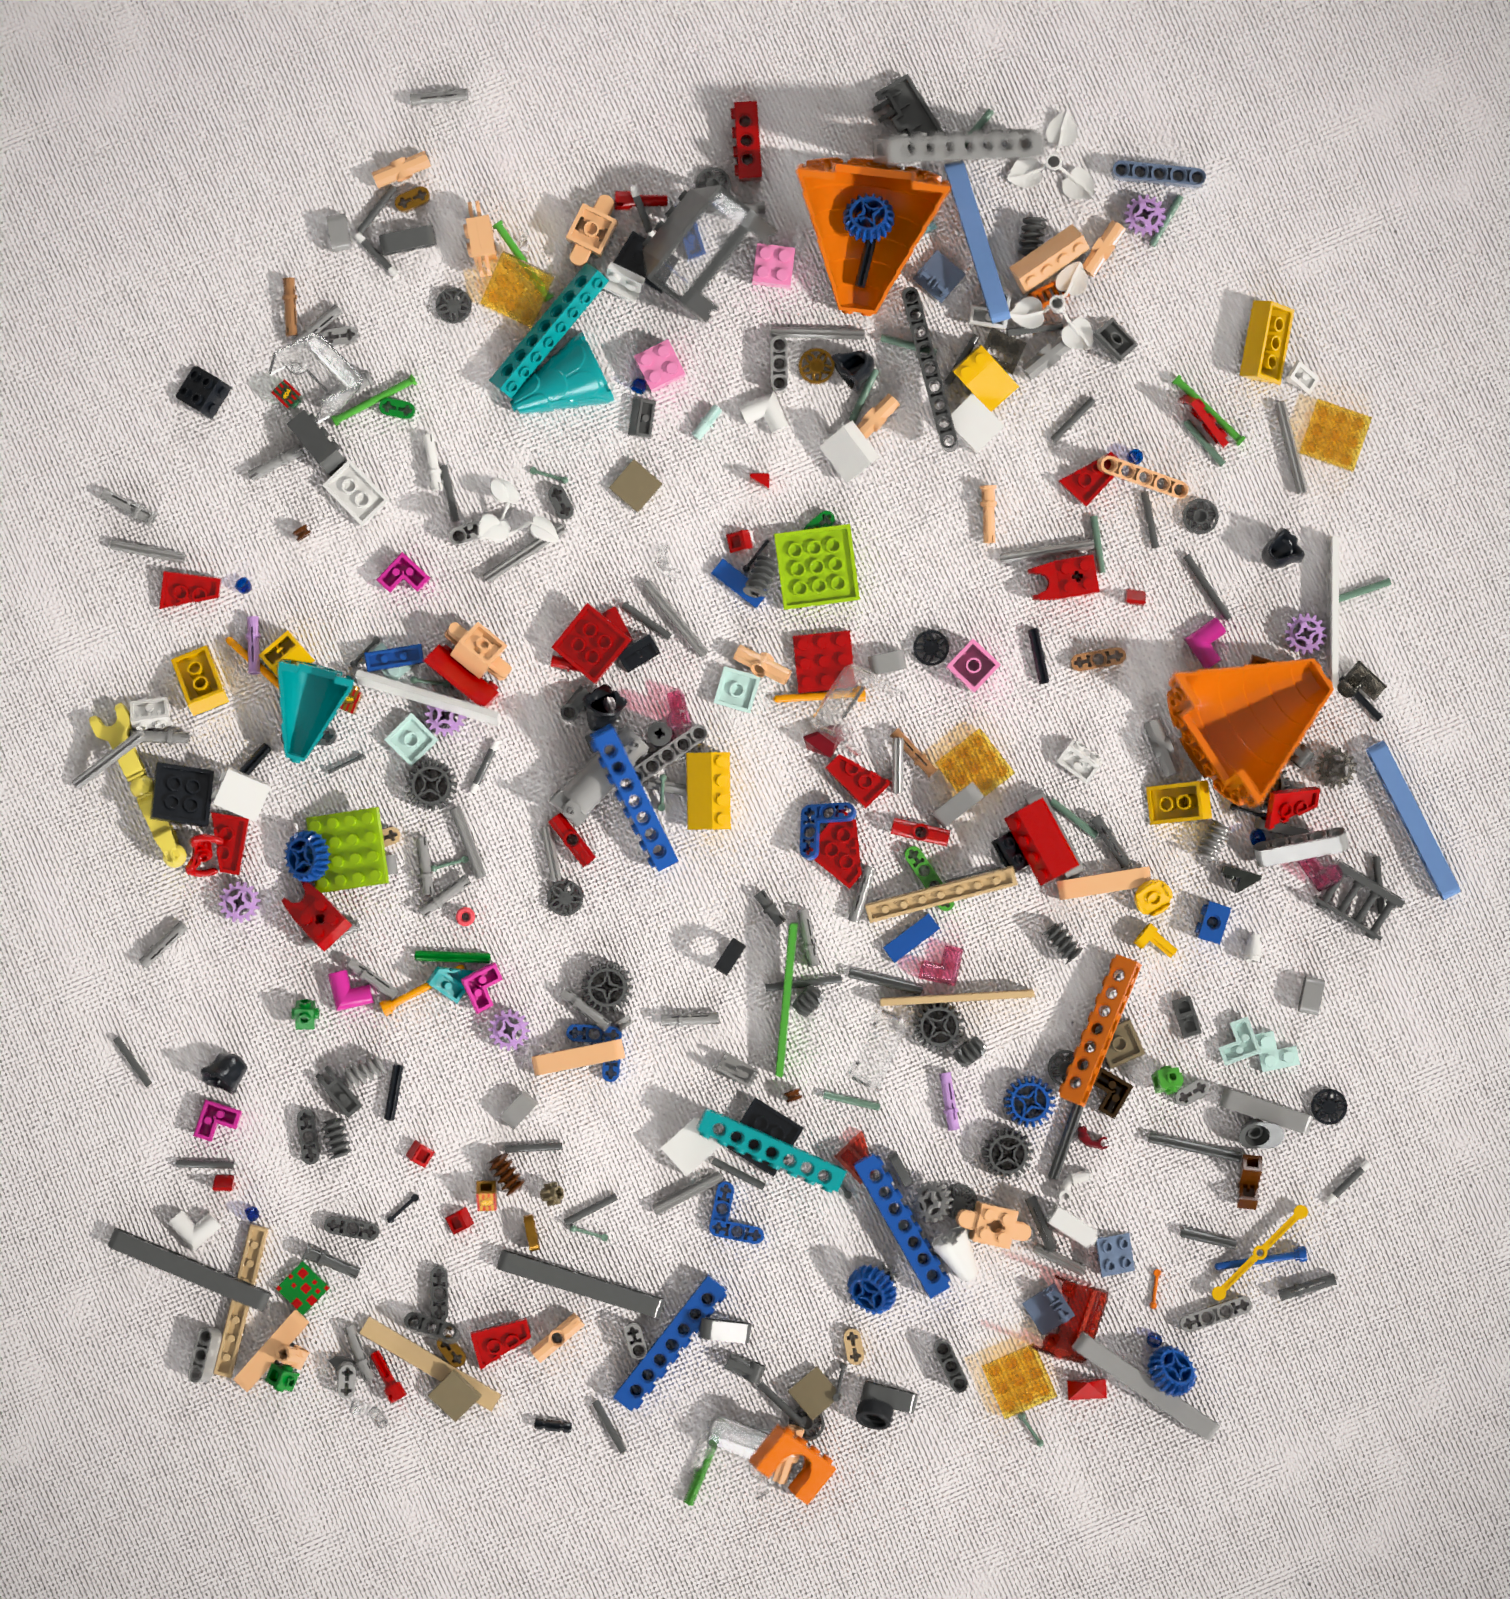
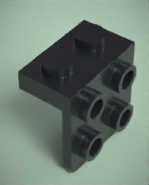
M195 365L176 393V398L213 420L232 387Z

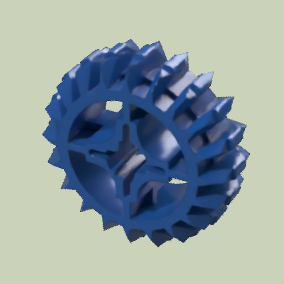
M867 193L864 197L858 194L857 200L852 198L851 204H847L846 210L843 212L845 230L849 231L850 237L855 235L856 241L862 238L863 243L869 240L872 244L873 239L880 241V236L886 238L887 232L891 233L892 226L894 225L895 214L892 205H889L887 199L883 200L882 196L876 198L874 193L871 197ZM884 218L881 223L876 225V223H878L880 219Z
M303 830L289 837L290 841L286 843L288 848L284 850L287 853L286 857H284L287 860L285 866L290 868L288 873H292L293 878L302 882H313L325 875V871L329 869L327 864L331 862L328 856L331 854L327 851L330 846L325 845L326 839H322V834H317L316 831Z
M1024 1076L1023 1083L1017 1078L1016 1081L1019 1085L1010 1084L1014 1088L1012 1091L1006 1089L1010 1097L1004 1096V1100L1009 1101V1103L1004 1104V1107H1010L1006 1114H1014L1010 1118L1012 1121L1018 1118L1017 1125L1024 1121V1127L1027 1128L1028 1122H1031V1126L1034 1128L1035 1121H1038L1039 1125L1043 1124L1041 1121L1042 1117L1046 1121L1049 1120L1045 1115L1047 1112L1051 1115L1053 1114L1049 1107H1055L1054 1103H1050V1100H1054L1055 1096L1048 1095L1053 1092L1052 1089L1045 1090L1049 1085L1047 1082L1042 1086L1040 1085L1042 1083L1041 1078L1036 1083L1035 1076H1031L1030 1081H1028L1027 1076ZM1034 1086L1027 1095L1017 1093L1023 1087ZM1039 1089L1044 1094L1045 1105L1038 1103L1036 1100ZM1021 1097L1025 1099H1030V1097H1033L1034 1099L1032 1101H1035L1034 1103L1038 1106L1030 1104L1026 1108L1025 1104L1027 1103L1024 1102L1025 1100L1021 1099ZM1014 1098L1023 1103L1020 1115L1015 1110ZM1033 1108L1041 1110L1037 1116L1025 1117Z
M870 1264L858 1267L853 1271L848 1279L847 1286L849 1288L847 1292L851 1294L850 1299H854L855 1304L860 1306V1310L864 1308L866 1313L871 1312L875 1315L876 1313L882 1314L888 1311L894 1305L898 1295L896 1293L897 1287L893 1286L894 1281L889 1279L890 1275H886L884 1270L880 1271L878 1266L873 1268Z
M1171 1345L1163 1346L1155 1350L1148 1359L1147 1367L1149 1371L1147 1373L1152 1376L1150 1380L1155 1382V1386L1160 1388V1392L1165 1391L1166 1396H1183L1196 1383L1195 1379L1197 1376L1194 1373L1197 1369L1192 1367L1194 1362L1189 1361V1356L1184 1355V1350L1179 1351L1178 1347L1173 1348Z

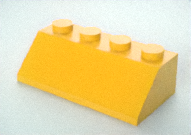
M1253 300L1239 376L1250 380L1281 385L1294 315L1293 309L1273 301Z
M730 752L686 753L687 830L731 829Z

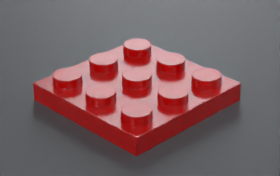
M587 603L551 648L590 681L597 684L632 639L591 604Z
M850 630L793 636L798 694L856 688Z

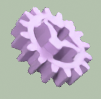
M1146 194L1145 199L1138 195V201L1131 199L1133 205L1127 204L1126 208L1129 211H1126L1124 216L1129 218L1125 219V224L1130 223L1128 229L1132 230L1134 228L1135 235L1141 232L1142 237H1144L1145 233L1152 236L1153 230L1158 233V226H1164L1161 220H1166V216L1162 215L1165 212V208H1160L1162 202L1156 203L1155 196L1151 200L1148 194ZM1146 204L1152 205L1154 208H1150ZM1138 206V212L1132 215L1134 209ZM1143 212L1148 215V219L1141 217ZM1158 216L1156 223L1152 225V220ZM1137 223H1140L1141 225H1143L1144 228L1138 226Z
M1306 613L1303 618L1302 614H1298V620L1292 617L1293 623L1286 624L1289 630H1285L1284 633L1288 634L1289 637L1285 638V641L1291 642L1288 647L1294 646L1295 653L1301 650V654L1304 655L1306 650H1308V653L1312 654L1313 648L1316 651L1319 650L1318 644L1324 645L1321 639L1327 637L1326 634H1322L1326 627L1320 626L1323 621L1317 622L1316 615L1310 618L1309 613ZM1307 622L1312 623L1315 628L1308 626ZM1298 624L1299 629L1293 634L1294 627ZM1304 629L1306 632L1313 631V633H1310V635L1307 636V639L1305 636L1298 637L1297 635L1303 633ZM1318 634L1316 642L1312 644L1314 635ZM1295 640L1303 642L1304 646H1300Z
M427 705L430 712L425 713L426 716H429L426 723L432 724L429 729L433 730L435 728V734L438 735L441 731L443 737H446L447 732L453 736L454 730L460 732L458 727L460 725L465 726L462 719H467L466 716L459 715L456 723L454 720L455 713L450 712L449 720H441L443 717L442 712L448 713L449 711ZM436 709L437 712H438V715H437V718H436L435 721H434V719H433V713H434V710ZM448 724L451 728L443 729L439 726Z
M238 881L235 887L230 883L229 890L223 889L225 895L219 896L223 899V902H220L219 905L224 907L221 913L227 912L226 919L233 917L232 922H236L239 919L240 923H243L244 918L250 921V915H257L255 909L261 908L257 906L261 899H256L259 892H253L254 886L248 888L247 882H244L243 886H241L240 881ZM240 889L237 895L230 896L233 891ZM247 892L250 894L252 902L248 900ZM242 897L244 905H240L238 908V903H236V899H240ZM227 902L231 903L233 907L232 912L230 911ZM250 909L246 914L240 915L242 910Z
M509 1009L508 1014H506L502 1010V1016L495 1014L494 1016L497 1020L490 1021L493 1027L488 1028V1030L493 1031V1034L489 1037L496 1039L493 1043L494 1045L500 1043L499 1049L506 1046L507 1051H510L511 1046H513L517 1050V1044L523 1046L524 1042L522 1040H528L529 1038L525 1035V1033L530 1032V1029H526L529 1022L523 1021L525 1015L518 1016L519 1011L512 1014V1010ZM509 1017L517 1019L519 1023L511 1022ZM502 1020V1028L497 1031V1025ZM507 1024L510 1027H514L512 1037L504 1031L507 1028ZM522 1029V1034L520 1038L517 1040V1031ZM504 1036L508 1038L510 1043L502 1041L499 1037Z

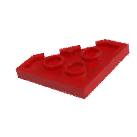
M838 811V813H844L846 816H847V814H848L846 811H845V812H840V811ZM856 819L848 822L829 823L820 834L819 854L814 859V861L849 889L862 874ZM809 847V850L806 851V853L810 855V852L813 851V849Z

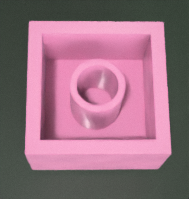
M757 243L752 284L790 289L795 248L777 245L767 246L766 244Z
M669 339L634 355V359L651 393L686 376Z
M972 639L946 668L972 693H975L1001 664L975 639Z

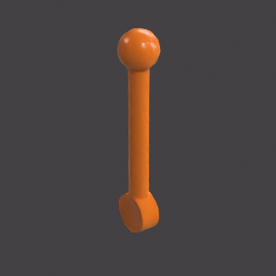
M1159 1269L1153 1271L1155 1279L1152 1302L1149 1304L1151 1309L1157 1307L1156 1294L1158 1278L1161 1275Z

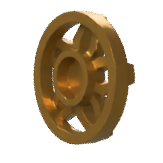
M809 349L800 358L799 372L805 381L811 384H822L831 378L834 372V361L831 355L824 349ZM811 352H821L817 358L811 354ZM825 354L823 361L819 359L822 355ZM807 355H809L813 359L809 361ZM827 357L831 361V366L828 364H824L827 360ZM805 358L809 365L802 367V361ZM824 367H827L831 371H824ZM806 368L810 370L809 372H803ZM821 372L823 374H829L825 379L821 380ZM811 373H813V380H810L805 375H810ZM815 374H819L818 381H816Z

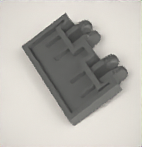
M908 73L874 94L878 101L885 97L887 99L872 109L873 112H879L889 105L892 110L883 114L878 120L882 123L891 118L890 121L898 134L907 130L904 134H908L910 138V134L927 133V137H930V134L943 132ZM929 143L927 144L928 151L931 150V146ZM910 144L908 145V151L911 150Z

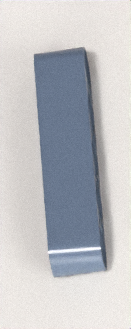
M1121 160L1117 161L1111 170V175L1115 180L1199 188L1206 180L1205 171L1194 167ZM1118 166L1123 167L1125 174H1117L1115 168ZM1137 168L1142 169L1144 176L1138 177L1134 170ZM1160 170L1163 173V178H1156L1154 171ZM1179 172L1182 175V180H1175L1173 173ZM1192 175H1200L1201 182H1194Z

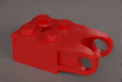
M1093 554L1056 560L1027 570L1028 574L1044 576L1048 582L1047 589L1037 595H1032V600H1064L1098 594L1100 592ZM1074 572H1077L1078 575H1081V578L1079 579L1080 582H1076V579H1072V576L1075 575Z
M301 881L305 890L304 898L297 903L290 902L285 897L281 901L294 921L325 952L353 925L326 896L307 881Z

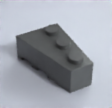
M303 410L289 421L287 425L317 463L331 477L347 461L338 451L341 448L335 440L330 441L328 439L330 434L323 426L319 428L317 425L319 420L314 414H308Z

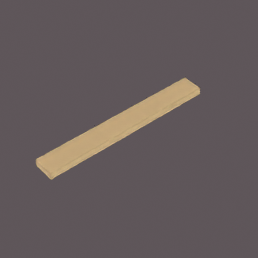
M1013 866L866 903L865 908L869 922L873 923L1018 885Z
M1033 989L888 997L880 999V1006L1032 998L1035 995Z
M250 1224L237 1278L253 1285L256 1284L269 1228ZM232 1299L213 1374L228 1378L233 1377L250 1308Z
M371 1316L368 1317L360 1331L361 1335L440 1382L455 1369L482 1395L476 1403L491 1412L502 1395Z

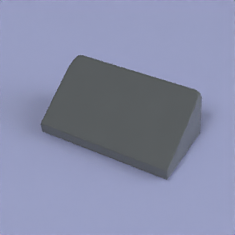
M633 398L628 436L651 439L656 401Z

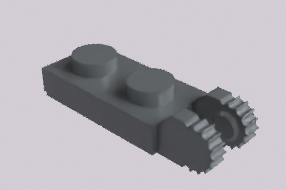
M327 1065L324 1069L332 1077L333 1081L328 1084L319 1073L315 1077L323 1085L327 1094L349 1118L363 1104L344 1081Z

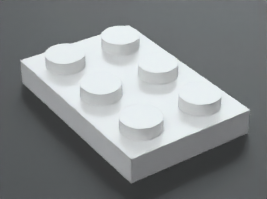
M350 459L322 485L362 527L390 501Z

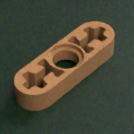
M1115 647L1076 654L1072 657L1070 665L1073 670L1078 672L1119 665L1125 661L1126 653L1122 648ZM1115 651H1118L1119 654L1122 653L1119 661L1113 658L1109 659L1110 663L1107 664L1105 652H1109L1108 656L1114 655ZM1095 654L1103 656L1104 661L1101 665H1096L1093 662ZM1086 655H1090L1089 662L1092 667H1088V663L1082 664V668L1074 665L1077 657H1080V660H1087Z

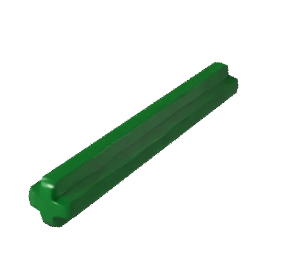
M417 950L414 956L416 961L490 963L491 961L490 953Z

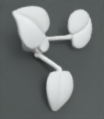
M1067 111L1054 117L1046 129L1047 141L1057 144L1054 154L1049 155L1046 163L1038 167V161L1033 157L1019 158L1007 176L1011 183L1023 188H1033L1042 181L1043 177L1040 170L1046 167L1051 170L1060 169L1067 176L1062 182V190L1068 198L1074 200L1093 198L1094 183L1089 172L1084 168L1075 167L1071 174H1069L1061 166L1062 160L1058 155L1060 145L1070 146L1078 137V128Z
M1080 261L1072 263L1058 274L1056 288L1059 291L1065 292L1064 294L1053 296L1049 301V305L1043 310L1039 299L1032 296L1025 297L1010 311L1012 320L1024 328L1034 329L1043 324L1044 316L1042 313H1046L1049 309L1056 314L1062 313L1069 324L1063 328L1061 333L1063 343L1071 349L1089 350L1093 344V330L1090 323L1082 317H1078L1071 322L1064 311L1066 304L1063 299L1068 293L1072 296H1079L1086 291L1088 278Z
M495 478L492 481L490 492L497 501L505 502V508L499 520L491 514H485L480 519L478 526L479 539H489L496 543H501L508 536L511 537L513 533L530 526L529 531L536 538L552 543L558 542L559 539L554 525L542 516H534L532 522L528 521L510 530V524L503 521L510 503L516 504L519 501V493L510 482L504 479Z

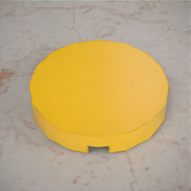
M1151 879L1138 887L1134 901L1142 914L1156 916L1163 913L1169 907V902L1173 895L1171 888L1164 881Z

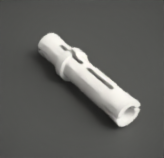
M434 434L422 435L428 469L426 474L429 476L431 492L443 491L440 476L442 471L438 465Z

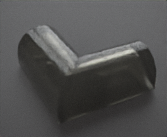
M1358 660L1337 685V690L1343 697L1351 698L1361 689L1374 701L1387 686Z

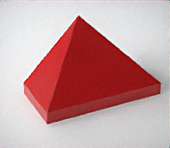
M1106 1379L1067 1380L1068 1400L1107 1398Z

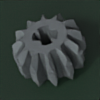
M809 985L795 999L792 1006L799 1015L807 1017L822 1002L824 995L819 988Z
M974 1036L961 1044L954 1051L953 1055L962 1067H967L983 1056L987 1048L982 1040Z

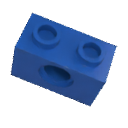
M1211 901L1203 904L1200 912L1203 917L1201 922H1197L1194 933H1197L1196 938L1220 945L1232 908ZM1210 917H1214L1217 920V924L1213 928H1210L1207 924V920Z

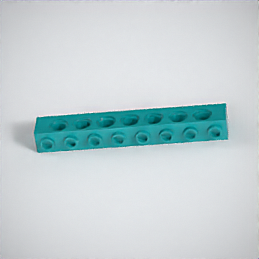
M586 263L489 381L512 399L609 280L596 268Z
M705 1107L696 1127L699 1135L709 1139L711 1136L717 1139L716 1142L722 1146L727 1147L729 1144L735 1147L734 1151L743 1155L747 1152L756 1161L762 1162L765 1160L770 1162V1167L777 1170L781 1167L787 1170L786 1173L795 1178L799 1175L805 1178L804 1181L808 1184L815 1185L817 1183L822 1185L821 1189L832 1193V1191L838 1193L847 1173L846 1169L707 1107ZM722 1124L723 1130L720 1133H715L713 1131L714 1125ZM735 1131L741 1133V1137L737 1141L731 1139V1134ZM750 1140H758V1146L756 1148H749L748 1143ZM767 1148H776L775 1154L773 1156H767ZM786 1155L793 1156V1161L790 1164L783 1162V1158ZM808 1162L811 1164L810 1169L806 1172L802 1171L801 1165ZM822 1170L828 1171V1176L825 1179L818 1178V1174Z

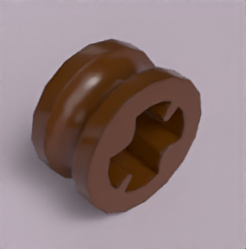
M307 524L292 533L294 536H297L296 540L298 542L312 533L311 530L307 529Z
M800 1088L784 1093V1096L787 1097V1103L802 1098V1095L799 1094Z

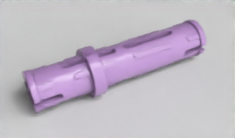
M258 616L247 617L246 639H248V674L250 675L261 673L259 656L261 633H259Z
M951 1072L940 1073L945 1108L943 1113L946 1114L947 1130L960 1129L957 1115L959 1110L956 1108Z

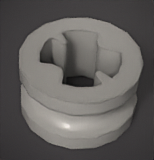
M629 1014L615 1023V1025L619 1026V1031L634 1023L633 1020H630Z

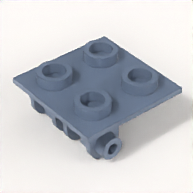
M936 250L912 279L942 304L966 274Z
M1129 1233L1097 1238L1095 1244L1097 1245L1098 1253L1096 1254L1099 1258L1097 1260L1100 1265L1099 1273H1101V1277L1135 1271Z
M1055 1283L1022 1303L1043 1336L1075 1316Z

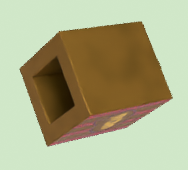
M353 685V689L340 706V709L355 714L363 693L359 692V687Z
M496 1180L477 1181V1211H497Z

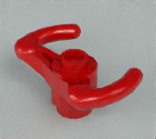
M208 834L193 836L190 839V844L193 846L192 857L185 867V872L195 877H207L217 874L218 870L215 867L205 870H197V867L201 862H206L212 858L211 842L221 845L223 844L222 838Z

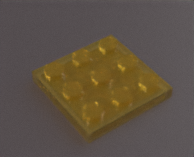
M503 251L480 304L532 328L555 276Z
M1317 399L1298 454L1354 472L1372 417Z
M981 728L935 762V765L957 793L971 782H974L981 793L987 796L1015 774Z
M1031 1343L981 1365L1004 1419L1057 1397L1035 1343Z

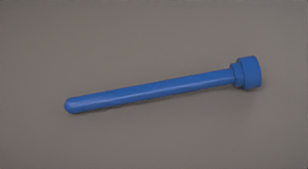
M1300 1246L1294 1249L1293 1252L1267 1255L1263 1260H1257L1253 1265L1292 1259L1305 1262L1307 1261L1305 1246ZM1249 1258L1219 1262L1214 1267L1216 1270L1238 1268Z

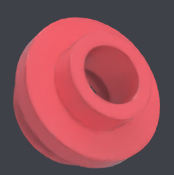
M460 908L456 913V920L462 926H469L475 920V913L471 908ZM464 913L469 915L468 920L462 919Z

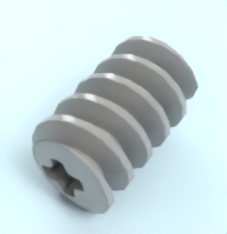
M1213 819L1211 820L1215 825L1209 824L1208 827L1211 831H1205V835L1208 838L1201 839L1205 845H1198L1202 852L1194 853L1210 862L1212 860H1219L1215 856V854H1222L1218 847H1225L1226 845L1222 840H1229L1225 833H1232L1226 825Z
M373 1053V1060L366 1056V1063L359 1060L358 1067L354 1063H352L351 1070L345 1066L344 1074L350 1088L353 1089V1083L359 1087L360 1080L365 1084L367 1083V1077L370 1080H374V1074L380 1077L381 1070L385 1074H387V1070L380 1056L378 1057Z

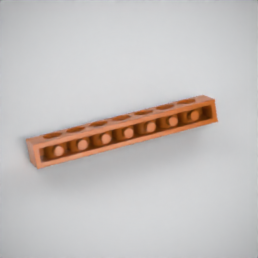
M1118 954L1111 960L1109 974L1104 977L1102 982L1103 989L1101 994L1097 995L1094 1011H1091L1088 1016V1026L1082 1031L1081 1043L1074 1051L1073 1063L1067 1068V1078L1059 1088L1060 1098L1085 1107L1142 965L1137 961ZM1124 972V978L1121 981H1117V975ZM1116 990V997L1110 999V992ZM1109 1008V1014L1103 1017V1010ZM1101 1025L1102 1032L1095 1034V1029ZM1094 1043V1051L1088 1052V1046ZM1087 1061L1088 1067L1085 1070H1081V1064ZM1080 1079V1086L1074 1088V1081Z

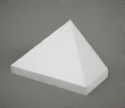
M1297 360L1284 380L1310 395L1319 377L1301 361Z

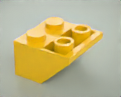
M289 630L259 654L260 658L277 677L280 660H291V664H295L297 661L308 663L315 661Z

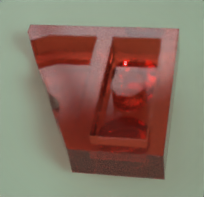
M860 1131L834 1157L860 1184L863 1183L852 1165L869 1154L864 1134Z

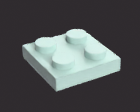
M724 666L713 703L750 714L761 677Z
M410 713L384 739L411 767L439 741L413 713Z

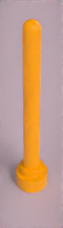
M227 637L226 643L248 662V651L232 637ZM260 663L261 674L279 689L278 678Z
M859 686L854 691L775 695L774 701L780 703L854 698L858 702H865L866 694L865 686Z
M462 964L454 967L457 969H465L464 965ZM424 983L392 1001L391 999H385L379 1004L384 1014L388 1016L393 1013L395 1007L433 987Z

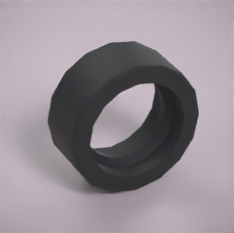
M733 938L714 968L727 976L746 945Z
M865 1399L859 1402L855 1418L864 1427L883 1430L890 1427L894 1410L883 1401Z

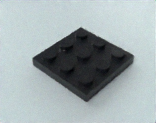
M157 762L150 819L207 828L209 825L214 771Z
M756 1097L740 1121L790 1145H794L804 1127ZM738 1131L733 1132L731 1135L733 1141H737L741 1137V1133ZM752 1139L748 1143L749 1148H756L758 1146V1140ZM729 1144L726 1147L773 1177L778 1171L769 1166L770 1162L765 1160L762 1162L756 1161L751 1158V1154L747 1152L744 1155L734 1151L735 1147ZM767 1148L766 1155L773 1156L776 1148Z

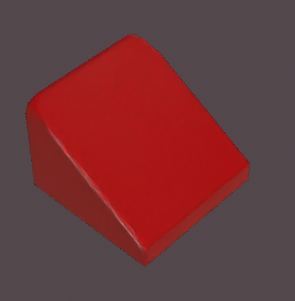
M768 473L750 474V479L769 490Z
M740 530L726 534L730 553L753 548L749 530Z
M1127 589L1125 603L1143 606L1146 604V593L1144 591Z
M415 1140L406 1153V1157L425 1168L435 1151Z
M216 1175L213 1190L232 1191L234 1189L235 1176Z
M466 1207L445 1217L453 1235L474 1224Z

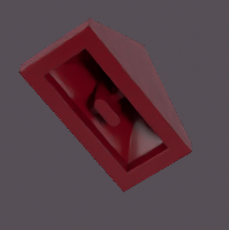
M839 724L803 736L807 750L829 758L832 757L843 738Z

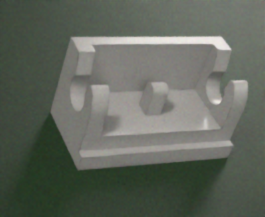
M727 1052L724 1053L716 1068L748 1088L752 1085L759 1071Z

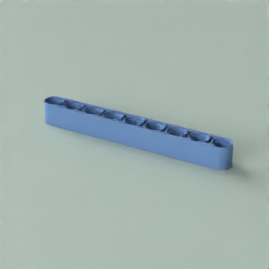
M958 160L944 164L991 323L994 324L1011 319L964 161Z
M1382 740L1366 748L1367 755L1439 896L1444 901L1460 893V887L1387 744Z

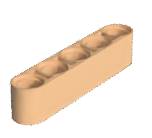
M1101 456L1097 461L1099 471L1173 498L1181 499L1188 494L1189 489L1186 483L1113 456ZM1106 459L1111 461V467L1108 470L1103 465ZM1126 465L1129 469V473L1126 476H1123L1121 473V469L1123 466ZM1141 472H1145L1147 476L1144 482L1139 480ZM1162 478L1164 486L1159 489L1157 487V480ZM1179 484L1182 490L1179 495H1176L1174 488Z
M1146 866L1057 881L1059 900L1138 888L1144 882L1151 880L1150 868Z
M622 1039L532 1056L531 1060L534 1074L537 1076L625 1058Z
M295 1309L233 1380L248 1392L270 1368L271 1364L276 1361L277 1355L275 1352L278 1347L289 1346L309 1324V1321Z

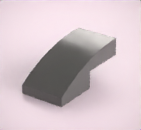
M1190 995L1173 1000L1172 1005L1183 1040L1202 1034Z

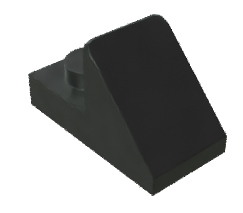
M1225 865L1222 866L1221 873L1225 874L1224 878L1236 881V877L1239 878L1235 893H1239L1262 878L1261 875Z

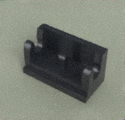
M649 634L625 648L619 655V659L629 673L659 655L660 651Z

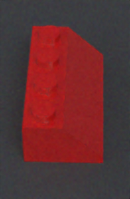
M439 644L423 660L478 706L489 708L500 694L497 691L499 687L491 680L487 683L482 677L479 679L450 656L453 650L446 644L444 646Z
M1043 797L1004 818L1040 886L1080 865Z

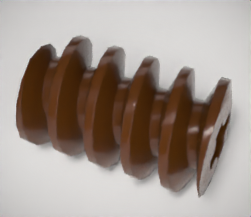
M508 1153L500 1154L486 1163H492L490 1171L496 1170V1173L493 1175L494 1178L500 1176L497 1183L505 1184L502 1187V1191L509 1190L505 1195L506 1197L520 1189L525 1182L524 1179L518 1180L521 1175L519 1172L513 1173L517 1168L516 1166L509 1167L513 1161L511 1159L505 1160L508 1157Z

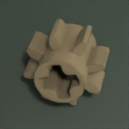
M550 1182L544 1184L540 1197L542 1201L547 1202V1206L561 1204L560 1200L564 1197V1190L561 1186H557V1182Z

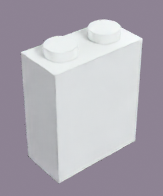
M972 393L970 396L967 394L963 396L958 402L960 406L956 410L951 408L950 413L956 435L977 455L1005 425ZM944 421L947 425H949V421Z
M853 421L848 424L841 423L835 428L837 432L835 434L832 432L823 438L825 442L819 446L846 483L858 477L880 458Z
M227 767L226 771L222 770L218 779L221 781L219 788L215 787L212 792L213 804L256 822L271 785L231 767Z
M696 1116L661 1146L665 1154L686 1177L721 1146L716 1142L717 1139L711 1136L707 1139L699 1135L696 1127L700 1118L698 1119Z
M1055 1204L1046 1218L1049 1224L1086 1248L1089 1245L1093 1246L1098 1238L1095 1228L1058 1204Z

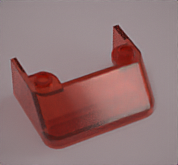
M1055 1274V1279L1063 1281L1061 1287L1062 1294L1068 1297L1067 1303L1075 1316L1066 1323L1059 1325L1056 1333H1050L1045 1336L1043 1346L1032 1344L1031 1348L1054 1358L1084 1363L1087 1358L1071 1347L1082 1331L1095 1339L1109 1295L1106 1290Z

